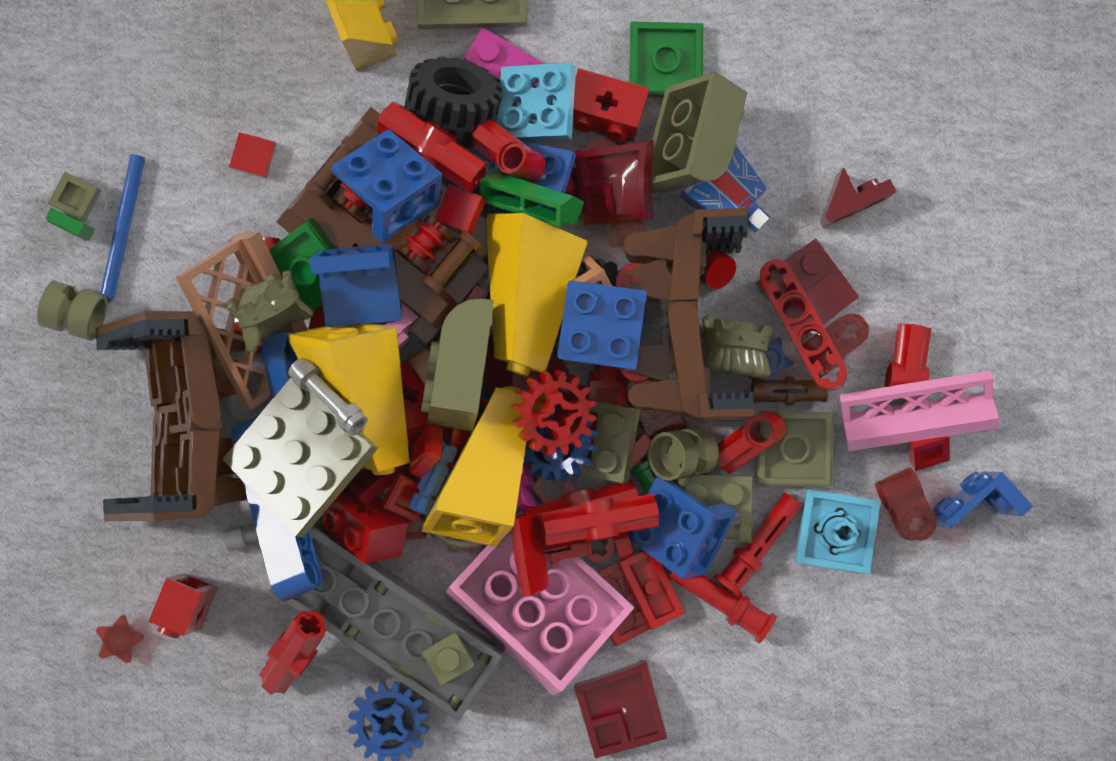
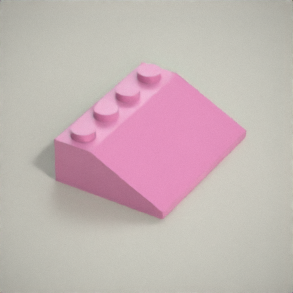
M519 511L515 516L523 515V512ZM510 530L497 547L487 545L449 586L444 595L554 696L563 691L635 607L580 557L559 560V564L550 565L549 562H546L549 587L544 591L524 597L520 592Z

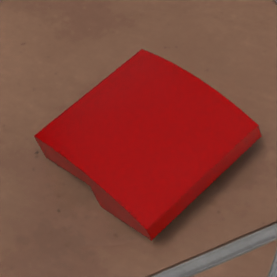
M644 550L597 571L607 583L635 607L610 635L614 646H619L648 630H654L685 614L662 564Z

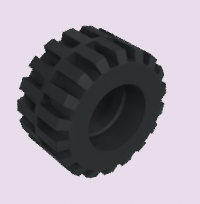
M454 57L429 58L424 60V63L416 64L415 68L411 70L404 107L423 121L432 122L452 134L457 139L455 142L459 145L473 148L472 134L478 125L486 123L489 119L495 122L497 120L502 99V86L498 83L496 76L489 73V70L471 61Z

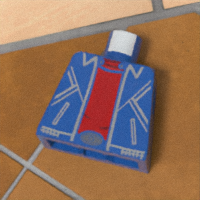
M736 145L730 164L722 176L712 181L685 187L679 196L696 210L747 208L748 227L755 233L770 219V216L756 203L767 188Z

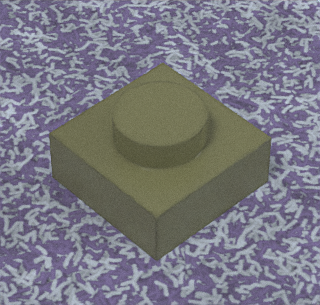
M64 172L48 204L85 223L101 190Z
M456 631L422 651L423 656L441 686L475 666L472 657Z

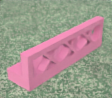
M991 371L840 394L842 424L848 451L999 428V416L993 400V376ZM983 385L982 393L969 395L963 393L969 387ZM942 392L945 394L938 400L929 401L925 399L931 393ZM904 398L907 400L899 406L892 407L888 405L893 399ZM861 404L870 406L865 411L850 413L849 406Z

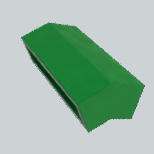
M495 171L480 179V196L487 200V204L514 213H525L557 227H562L567 222L576 225L584 204L583 201L574 196ZM506 192L519 196L520 200L503 195V193ZM540 203L543 205L556 208V212L538 206V204Z

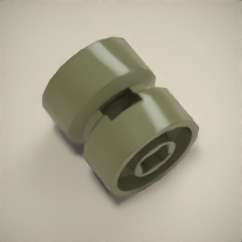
M53 280L45 288L41 297L37 313L38 324L60 332L67 328L69 335L92 341L96 338V328L103 325L107 311V298L104 295L84 289L78 293L76 287Z
M701 427L662 432L651 440L648 448V460L651 469L656 476L667 481L709 473L716 466L719 458V448L716 439L711 432Z

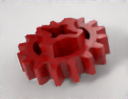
M556 370L552 378L549 372L541 371L540 382L529 377L527 384L530 389L527 392L517 390L516 393L522 398L521 404H513L511 409L519 412L520 417L515 418L512 424L518 428H524L518 437L525 442L531 440L529 447L538 452L543 448V453L553 456L555 448H557L560 453L566 455L569 450L568 444L571 443L578 448L582 446L579 439L581 434L591 436L592 432L586 425L587 422L596 421L597 417L589 413V408L597 404L595 400L585 398L591 389L583 384L578 386L579 377L571 374L566 379L565 372ZM558 388H565L573 398L563 399L562 392L558 391ZM554 406L559 407V411L555 412ZM554 413V420L548 418L550 414ZM535 427H546V431L550 434L551 438L541 436Z

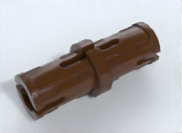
M785 376L784 380L752 379L751 381L754 403L784 402L785 406H793L794 402H827L828 391L819 388L814 380H794L793 376ZM774 389H804L805 392H804V393H774L773 390H774Z

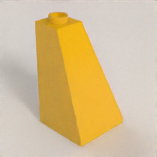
M525 213L488 214L486 218L490 296L491 300H494L492 310L494 357L508 363L506 370L523 376H529L530 371H546L563 319L567 292L566 284L576 279L588 241Z
M368 323L334 327L325 326L288 334L289 343L298 359L306 358L320 369L319 377L348 405L355 403L368 418V422L361 432L378 449L362 468L372 470L374 475H387L394 473L395 467L410 463L397 328Z
M510 386L496 387L426 518L422 532L497 547L512 529L526 442L518 437L524 428H518L512 424L515 418L520 417L519 412L511 409L513 404H521L522 398L516 393L519 388Z

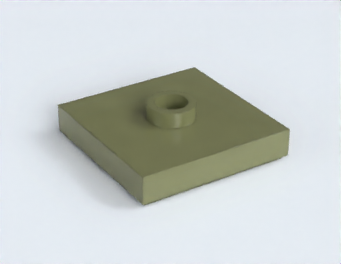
M773 411L783 418L786 424V432L779 442L771 445L758 455L757 485L833 487L834 412ZM760 421L758 431L762 437L769 439L771 429L766 422Z

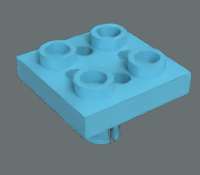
M572 63L501 67L500 84L502 86V99L497 124L524 142L572 140L576 67ZM539 80V82L535 83L537 88H532L533 82ZM521 99V102L518 101V102L516 103V106H517V107H515V106H514L515 100Z
M805 489L794 562L870 575L881 501ZM837 508H842L844 510H839L838 512H835ZM843 514H844L843 517H836V516H835V515H843ZM819 523L816 527L817 531H821L823 527V531L819 534L814 532V525ZM831 545H834V546H837V547H838V548H833V549H832V552L837 553V554L832 555V554L829 552V548H830Z

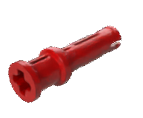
M784 492L753 533L752 543H746L743 548L740 546L735 548L732 552L733 558L720 574L716 573L713 578L740 598L743 594L741 589L754 572L759 573L763 564L760 561L803 506L792 496Z
M671 571L668 576L669 580L674 581L716 610L725 614V620L728 621L729 625H738L755 637L754 641L758 644L764 640L776 621L777 615L774 613L768 615L750 603L748 596L742 595L738 598L705 575L681 579Z

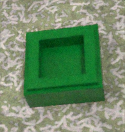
M52 207L45 218L48 223L85 241L90 240L95 230Z

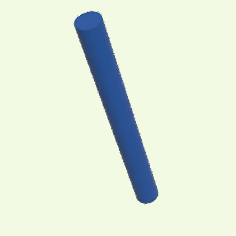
M130 155L100 294L111 300H114L145 162V157L140 155Z

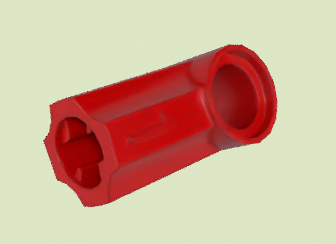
M491 119L484 124L478 125L472 134V147L494 162L502 172L514 178L534 183L541 178L545 171V160L541 153L524 144Z
M898 324L893 360L887 367L884 387L929 380V368L926 367L932 328L916 324Z
M766 411L748 419L743 426L717 444L719 448L717 465L719 468L723 469L728 475H731L771 445L779 442L786 432V424L783 418L778 413ZM760 421L766 422L771 429L769 439L760 435L758 431Z

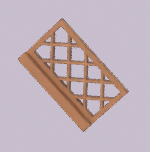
M260 231L238 233L228 240L229 244L176 276L192 310L195 311L196 317L201 319L206 327L208 340L245 410H252L271 397L266 369L262 370L251 367L254 352L246 350V346L242 364L234 362L229 354L232 339L244 342L243 336L234 334L235 318L230 312L228 313L224 331L215 327L212 317L215 306L224 309L228 306L225 302L217 300L221 279L235 284L232 297L238 301H241L243 295L241 289L248 285L254 286L266 281V276L275 274L278 281L283 280ZM232 253L235 254L240 264L237 278L223 274L226 257ZM201 273L212 276L207 297L199 295L191 281ZM303 320L291 323L277 331L301 332L308 330ZM260 341L258 347H262L263 342ZM286 344V347H285V352H286V353H287V350H288V344ZM249 372L263 375L260 391L251 396L247 388Z

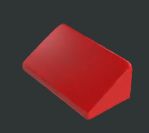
M537 513L515 516L514 526L511 529L520 592L524 597L546 590L549 587V579L539 516Z

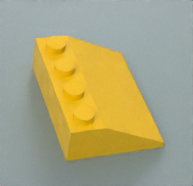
M325 0L340 39L356 71L397 55L393 43L398 42L399 39L391 20L384 23L379 11L386 8L383 0Z

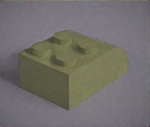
M716 71L666 87L652 138L654 140L651 175L652 193H663L712 181L724 174L735 149V141L740 121L744 114V105L748 92Z
M472 299L457 305L447 315L443 323L440 342H432L427 375L434 376V380L426 379L421 412L428 413L427 425L433 423L441 427L467 431L473 430L479 409L494 300Z

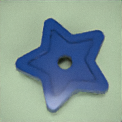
M780 337L770 342L768 352L765 355L772 358L771 363H768L771 374L766 380H776L779 370L792 367L793 361L784 355L782 339Z

